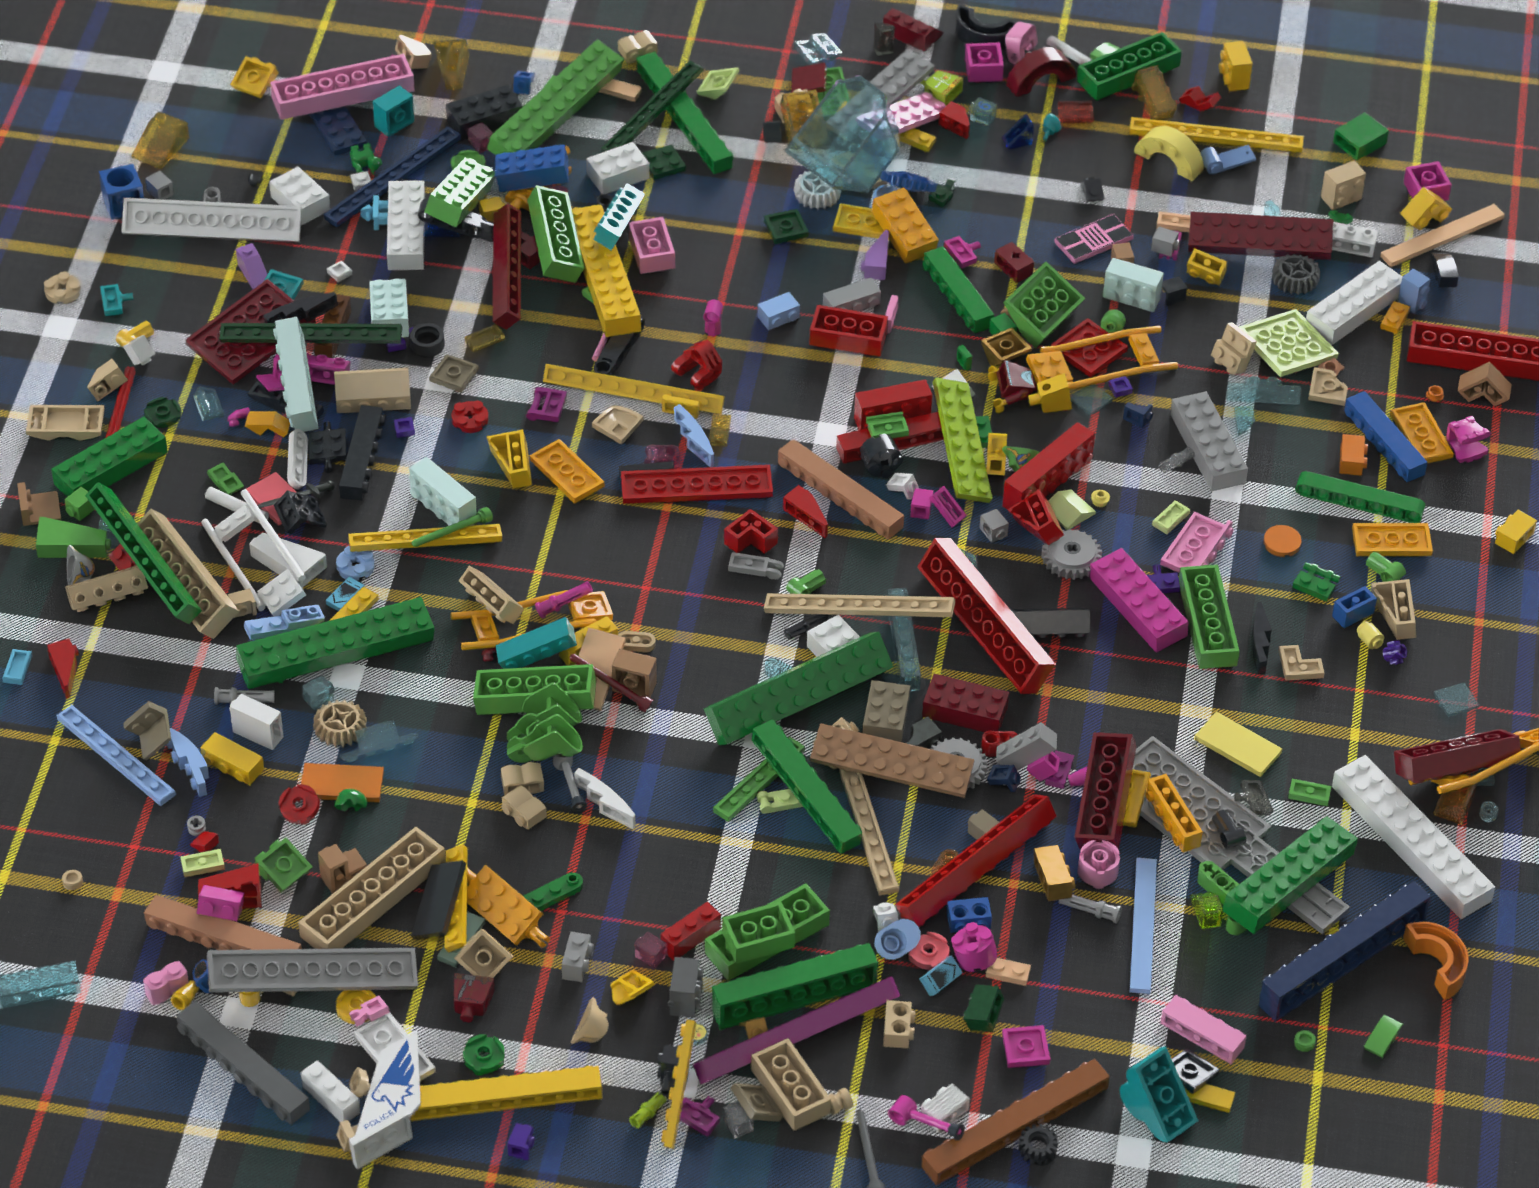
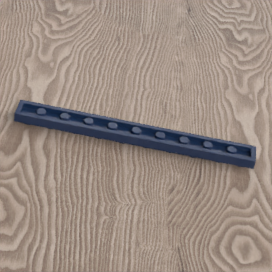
M446 127L326 212L324 220L337 228L361 211L363 207L373 202V195L381 197L388 192L389 181H403L461 140V134L450 127Z

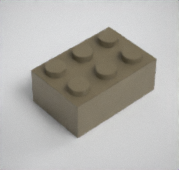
M871 681L863 722L864 734L902 742L910 700V685Z

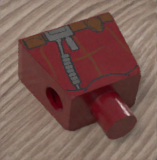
M455 973L454 1009L456 1013L461 1014L460 1019L462 1021L472 1022L474 1015L483 1016L495 991L494 978Z

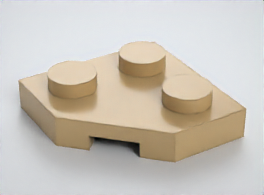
M1314 367L1308 400L1345 406L1348 387L1344 382L1341 383L1336 378L1337 375L1332 370Z

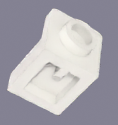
M895 473L886 484L890 491H903L906 499L909 500L913 497L914 489L919 488L914 475Z

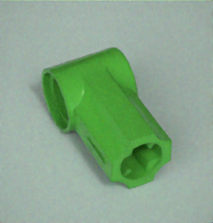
M1377 552L1371 553L1366 560V565L1380 574L1383 582L1400 580L1406 574V570L1401 563L1396 561L1392 563Z
M815 569L800 579L798 577L792 578L788 582L786 590L790 594H811L812 591L826 583V578L821 570Z

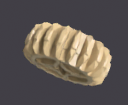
M336 699L335 703L329 701L328 705L322 704L321 709H317L316 715H314L313 728L315 734L320 738L321 742L326 741L327 746L333 744L334 747L337 745L344 747L347 743L351 746L352 741L358 742L359 737H363L366 731L367 719L363 709H360L359 704L354 705L353 701L349 703L345 699L342 702Z

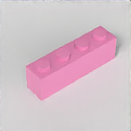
M1175 995L1162 1011L1161 1024L1229 1064L1233 1063L1245 1047L1246 1035L1240 1030L1232 1028L1221 1019L1213 1017L1204 1009L1194 1006L1184 998Z

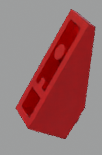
M798 485L783 497L784 511L822 537L826 538L828 536V523L810 491Z
M70 638L47 645L49 659L66 699L71 696L77 668L76 656H79L77 646L72 645Z

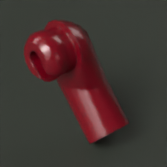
M486 648L482 651L485 662L493 661V654H497L496 648Z

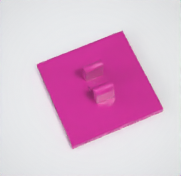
M275 370L274 375H256V378L268 391L284 390L280 378L282 371Z

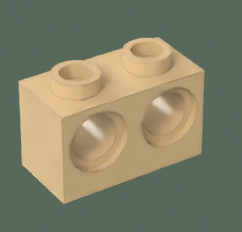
M887 1000L884 1047L909 1048V1040L914 1039V1028L910 1027V1023L915 1022V1011L911 1010L912 1002Z

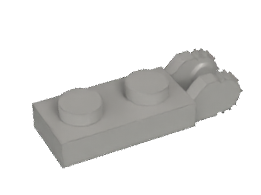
M732 552L728 571L767 576L769 579L778 580L782 575L780 570H782L784 565L781 561L769 559L768 557Z

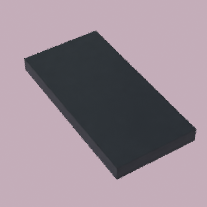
M463 860L431 865L411 937L415 940L447 935L467 864Z

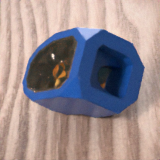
M203 959L194 967L193 979L196 986L203 992L212 993L209 992L207 960Z

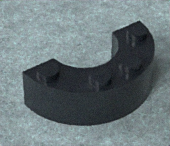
M958 5L956 33L965 44L1000 43L1001 50L1007 49L1005 43L1006 35L1018 21L1006 18L998 24H984L975 18L974 8Z

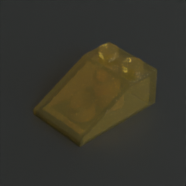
M158 111L148 122L131 157L162 169L189 139L188 122Z

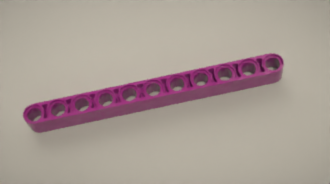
M893 977L886 978L692 1064L700 1084L709 1082L751 1063L752 1055L787 1038L792 1044L882 1005L887 1000L891 1001L899 997L900 993Z

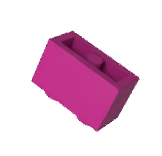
M204 885L199 894L197 914L237 921L242 911L244 892Z

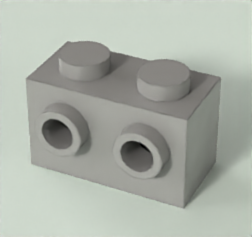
M570 932L562 961V979L583 982L584 974L589 970V956L593 955L594 944L591 943V935Z

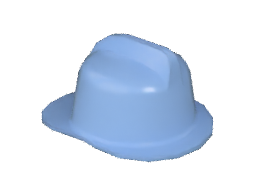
M900 919L891 923L877 933L875 937L876 951L881 957L888 960H894L903 956L918 945L920 940L919 927L909 919Z

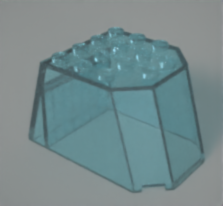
M857 75L855 78L836 80L784 152L833 189L869 193L881 177L882 171L887 169L900 151L899 127L886 94L862 76Z

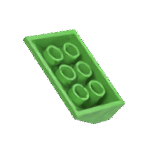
M1045 262L1003 303L1022 336L1033 347L1037 348L1080 306L1085 297L1048 262Z

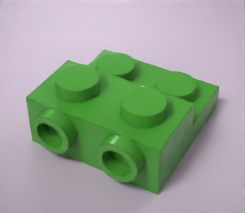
M286 837L282 841L276 840L269 847V851L266 853L262 851L254 859V864L259 863L260 875L266 881L270 880L281 893L313 868Z

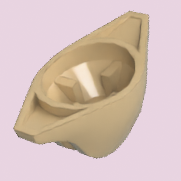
M594 997L590 999L570 1042L572 1044L579 1041L596 1042L608 1030L607 1014L598 1008Z

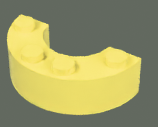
M1167 126L1155 127L1135 146L1134 153L1146 159H1149L1155 152L1167 155L1175 163L1178 175L1190 181H1193L1203 171L1204 165L1200 151L1189 137L1177 129Z

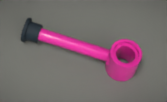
M901 1095L888 1111L890 1119L898 1125H905L908 1120L915 1119L948 1132V1135L953 1136L955 1140H960L965 1132V1126L961 1123L949 1124L916 1111V1103L905 1095Z

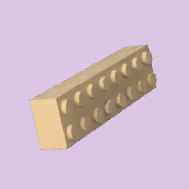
M150 509L137 524L202 611L192 621L200 633L214 639L239 610L163 514Z
M413 828L298 922L300 937L315 949H342L428 878L431 865L446 863L445 848L419 828Z

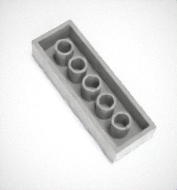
M1207 391L1172 399L1170 415L1209 489L1216 491L1246 484L1248 467Z

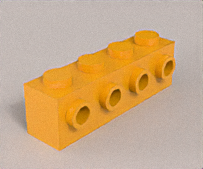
M1167 774L1148 779L1147 791H1145L1146 799L1154 806L1156 815L1162 819L1164 828L1172 835L1174 844L1179 846L1182 853L1201 847L1203 831Z

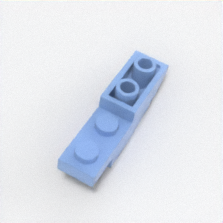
M319 605L282 610L281 616L245 621L244 629L249 639L254 640L319 624L325 620V617Z
M170 728L171 740L167 743V747L173 750L171 756L174 764L178 763L180 770L185 769L187 776L191 775L190 783L192 789L197 790L199 797L207 795L204 779H208L209 774L202 754L187 737Z

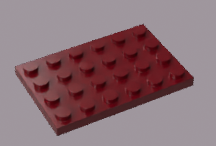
M266 279L188 337L185 343L234 385L277 352L276 344L278 343L220 342L221 323H264V314L294 302V300L270 280ZM304 318L299 321V323H307ZM314 319L308 323H316V320Z

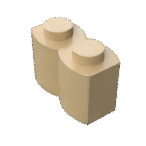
M642 31L634 36L620 39L618 41V51L627 63L636 62V57L654 51L657 53V42L649 31Z
M529 762L521 766L507 765L501 768L504 796L520 785L525 787L531 794L544 791V780L540 763Z
M521 785L502 797V810L505 814L514 817L516 823L521 827L530 829L547 817L544 804L536 797H533Z

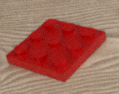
M1087 318L1051 344V346L1109 334V332ZM1114 339L1061 353L1067 362L1091 378L1127 352L1128 345L1119 339Z

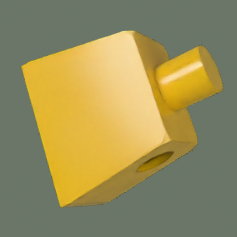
M1065 373L1038 382V393L1028 395L1030 406L1040 404L1044 413L1072 409L1070 390Z

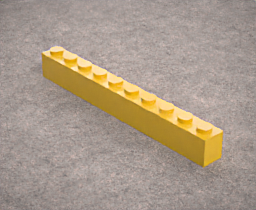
M585 1066L574 1069L565 1068L557 1071L523 1073L514 1076L480 1078L478 1080L445 1084L438 1083L428 1086L420 1085L421 1105L410 1117V1121L602 1099L599 1066Z

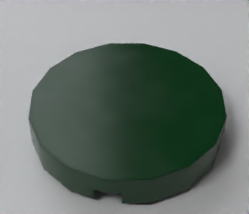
M167 397L151 400L144 409L145 418L156 428H166L176 424L182 414L180 404L172 398L171 400L167 399Z

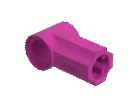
M718 300L708 301L703 316L705 332L708 336L715 337L721 333L723 304Z

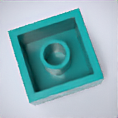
M399 85L373 100L374 126L389 137L413 123V95Z

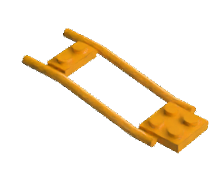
M1161 326L1126 329L1062 345L1041 347L1040 353L1028 354L1026 357L1036 384L1065 373L1069 390L1107 382L1124 376L1128 377L1146 372L1178 368L1177 362L1158 363L1159 359L1147 334L1161 333ZM1129 336L1128 340L1140 364L1139 367L1076 382L1072 381V375L1061 352Z
M568 590L520 601L517 603L520 604L523 608L535 606V603H541L549 599L551 595L558 596ZM604 591L592 592L568 603L574 620L570 623L574 629L587 627L606 616L613 620V613ZM487 609L451 612V620L471 618L478 639L476 642L461 643L462 650L496 648V645L522 634L499 639L492 616L496 614L489 612Z
M1539 728L1513 733L1520 737V748L1525 749L1472 777L1464 774L1457 776L1444 775L1442 779L1432 780L1430 778L1425 779V781L1431 780V782L1439 784L1437 787L1439 794L1474 785L1539 751ZM1408 780L1410 785H1415L1413 781Z

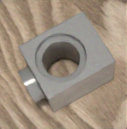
M997 509L981 515L980 529L991 543L1008 536L1009 523Z

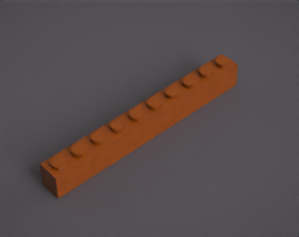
M1096 1059L1084 1062L1072 1072H1066L1056 1081L1048 1082L1040 1090L1032 1091L1024 1099L1016 1100L1008 1108L997 1111L992 1117L979 1121L976 1126L970 1129H965L964 1135L960 1140H955L954 1138L947 1139L935 1149L927 1150L922 1155V1169L938 1185L1018 1140L1021 1132L1025 1131L1026 1127L1029 1126L1032 1129V1125L1036 1124V1128H1038L1039 1124L1044 1125L1108 1089L1110 1075Z

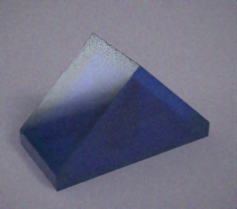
M1025 114L1002 136L1008 149L1033 144L1034 125L1029 116Z

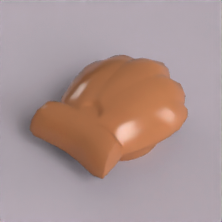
M1335 358L1318 366V368L1332 370L1336 375L1345 368Z

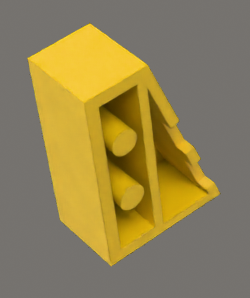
M523 429L486 436L491 453L512 487L519 488L532 485L528 447Z

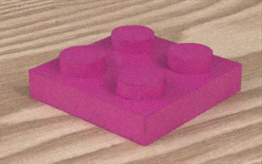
M1044 1025L1002 1029L1008 1068L1050 1064Z

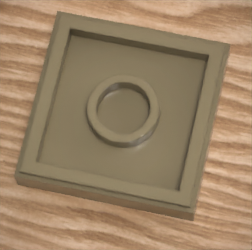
M446 354L429 376V381L462 393L478 372L479 365Z
M734 1083L730 1088L751 1120L780 1121L783 1118V1114L763 1085Z

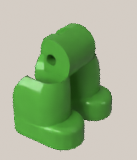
M550 683L530 694L522 706V711L527 714L521 717L516 725L507 732V755L511 760L519 763L531 760L542 761L560 753L565 757H572L583 749L582 740L573 727L582 721L581 711L577 703L556 683Z

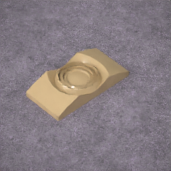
M30 405L26 435L48 441L58 437H70L79 441L95 438L101 435L105 407L104 405Z

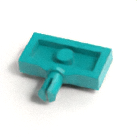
M118 284L100 286L105 316L123 314V301L134 300L133 293L122 294Z

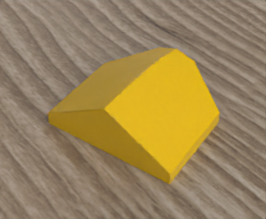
M633 969L611 983L613 1002L617 1005L625 1003L653 987L655 983Z

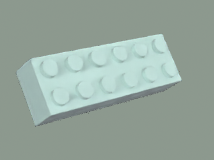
M292 317L275 321L276 328L273 329L278 343L276 344V351L280 357L278 365L280 371H282L280 378L285 390L283 391V397L287 403L285 411L287 418H289L290 426L303 432L318 429L307 352L304 334L298 318Z

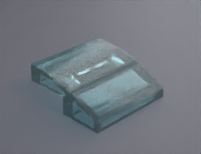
M825 33L812 34L809 40L796 41L794 44V48L808 65L827 63L840 57L842 54Z

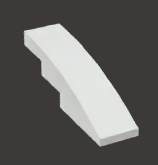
M578 768L574 773L576 785L587 791L588 800L599 805V813L634 829L635 814L625 801L599 779Z

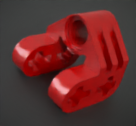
M708 340L696 342L689 349L683 351V355L673 362L671 370L677 375L682 376L696 365L702 364L703 368L696 372L690 381L692 386L701 390L720 376L722 360L713 344Z

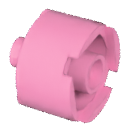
M1096 840L1087 842L1080 851L1078 875L1084 882L1096 889H1102L1104 886L1113 883L1119 872V850L1108 841L1096 842Z

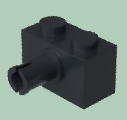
M664 1045L663 1053H659L657 1065H659L657 1077L660 1078V1085L662 1087L660 1093L665 1097H669L670 1088L675 1086L676 1079H673L674 1066H678L679 1058L676 1057L678 1047Z

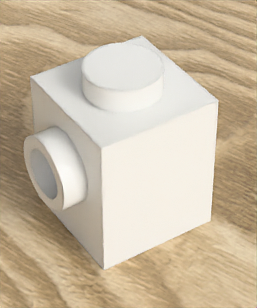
M145 335L137 337L123 346L134 365L140 363L145 365L151 361L150 357L155 354Z

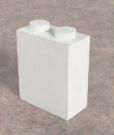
M240 694L236 700L231 702L229 709L233 732L273 750L284 737L281 712L243 694Z

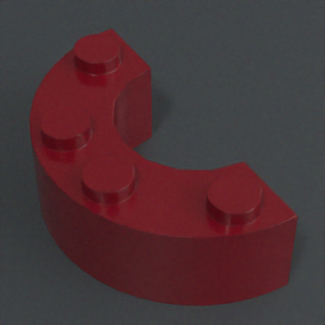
M1043 47L1033 52H1028L1008 74L1006 85L1015 97L1030 93L1036 81L1047 74H1055L1060 82L1076 78V71L1060 50Z

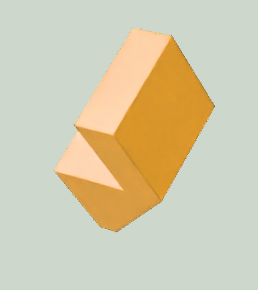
M250 411L245 423L246 428L258 435L270 429L283 438L288 434L290 426L289 419L276 411Z

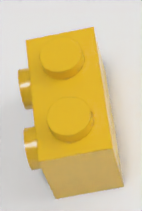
M1195 248L1187 262V273L1192 277L1202 278L1209 284L1220 285L1227 271V261Z

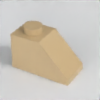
M399 35L395 50L399 55H405L410 69L428 68L432 54L427 47L420 42Z

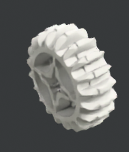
M812 169L810 172L804 171V174H800L799 178L795 181L794 192L796 199L799 200V203H803L804 207L810 206V209L816 207L818 210L820 207L823 209L826 206L831 207L840 198V179H837L836 175H832L831 172L827 173L825 169L823 171L818 169L817 171Z

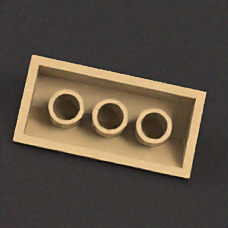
M408 368L334 372L337 413L359 412L361 405L383 407V411L411 409Z

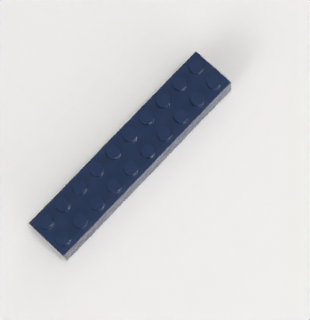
M1415 881L1408 885H1403L1398 892L1388 895L1380 904L1373 905L1369 911L1363 915H1358L1354 921L1348 925H1343L1339 931L1333 935H1328L1324 941L1318 945H1313L1306 953L1298 955L1288 965L1281 966L1273 975L1266 976L1262 981L1258 1006L1276 1022L1404 936L1406 924L1425 922L1431 896Z

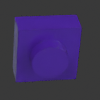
M1126 376L1109 380L1108 385L1115 398L1132 394L1133 388Z
M412 417L394 420L397 438L415 435Z

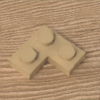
M1299 645L1279 646V656L1285 681L1324 678L1321 658L1302 660Z

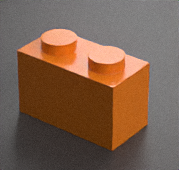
M1342 435L1339 474L1362 476L1363 468L1367 467V457H1364V455H1367L1368 444H1365V436Z

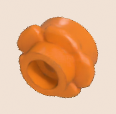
M1433 385L1426 392V397L1432 402L1441 401L1444 398L1443 389L1440 386Z

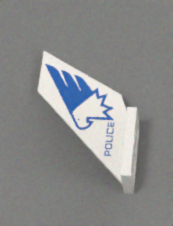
M418 1031L381 1050L356 1135L349 1139L353 1164L357 1169L413 1138L410 1117L421 1105Z

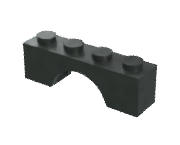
M926 717L912 725L911 739L907 744L931 749L932 745L937 746V741L941 742L942 731L929 717Z

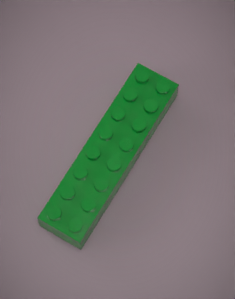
M1328 816L1324 817L1226 894L1222 911L1255 934L1354 854L1358 838Z
M870 943L846 950H838L824 956L820 955L806 961H798L795 964L780 966L773 970L758 972L751 976L740 977L733 981L721 982L712 986V1012L719 1029L722 1030L755 1018H766L849 995L877 983L878 961Z

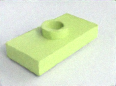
M1175 500L1153 520L1152 526L1168 534L1190 514V509Z

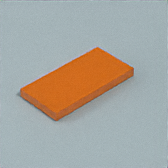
M304 763L301 784L313 788L319 799L336 800L341 791L356 789L365 795L367 802H380L384 767Z

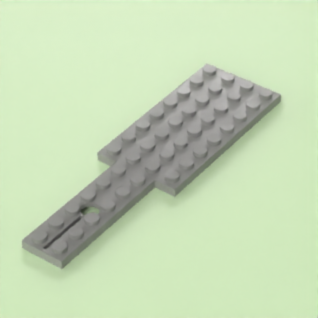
M1154 736L1136 749L1133 769L1150 772L1151 778L1167 774L1203 831L1201 847L1187 851L1201 863L1212 861L1222 870L1232 864L1249 877L1279 854V852L1261 839L1271 831V825ZM1145 796L1140 816L1173 840L1170 832L1164 828L1162 819L1156 815L1154 806L1151 802L1147 801ZM1223 809L1228 811L1237 827L1241 826L1246 834V843L1225 849L1220 839V833L1212 822V816L1217 811ZM1319 883L1287 907L1321 934H1324L1350 910V906Z

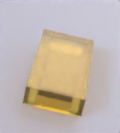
M496 324L464 337V342L472 352L505 340L504 333Z

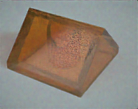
M1477 783L1458 790L1442 793L1433 814L1462 825L1474 799Z

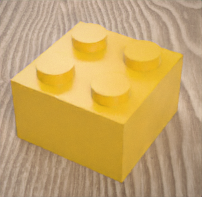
M1244 41L1224 43L1223 50H1221L1222 61L1219 63V72L1223 74L1224 84L1228 86L1229 91L1249 89L1253 63Z

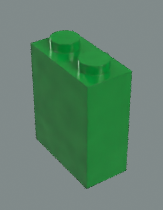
M1364 112L1335 129L1333 142L1358 161L1387 144L1389 130Z

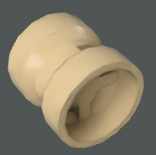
M846 1088L838 1090L836 1094H828L831 1098V1115L840 1113L842 1109L848 1110L853 1107L851 1095Z

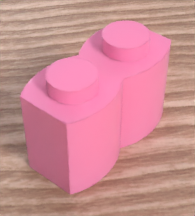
M180 961L168 964L162 971L153 972L143 980L145 994L152 1005L165 1002L175 991L189 982L187 970Z

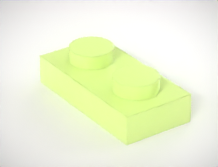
M221 849L180 857L184 877L225 869Z

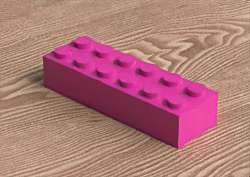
M1122 548L1090 564V579L1156 653L1188 636L1187 619Z

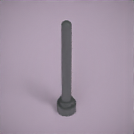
M859 1110L856 1116L870 1177L867 1188H885L884 1183L878 1178L865 1113Z

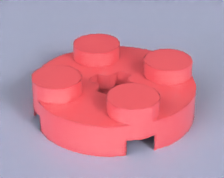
M927 932V934L921 935L918 945L909 951V961L919 968L930 971L949 956L950 949L947 945V940L935 932ZM930 948L933 949L932 953L925 952V950H929Z

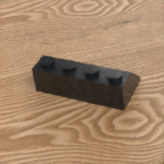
M1085 607L1010 609L1028 632L1035 634V638H1045L1047 634H1054V637H1066V634L1074 633V637H1085V633H1090V610Z

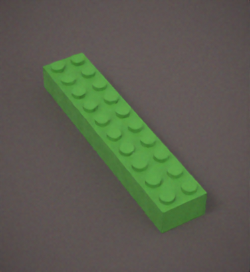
M597 39L491 135L487 149L497 155L538 148L621 71L624 58Z

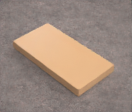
M588 628L579 657L593 664L594 667L612 678L613 661L618 650H623L626 638ZM596 677L593 709L601 711L610 686Z

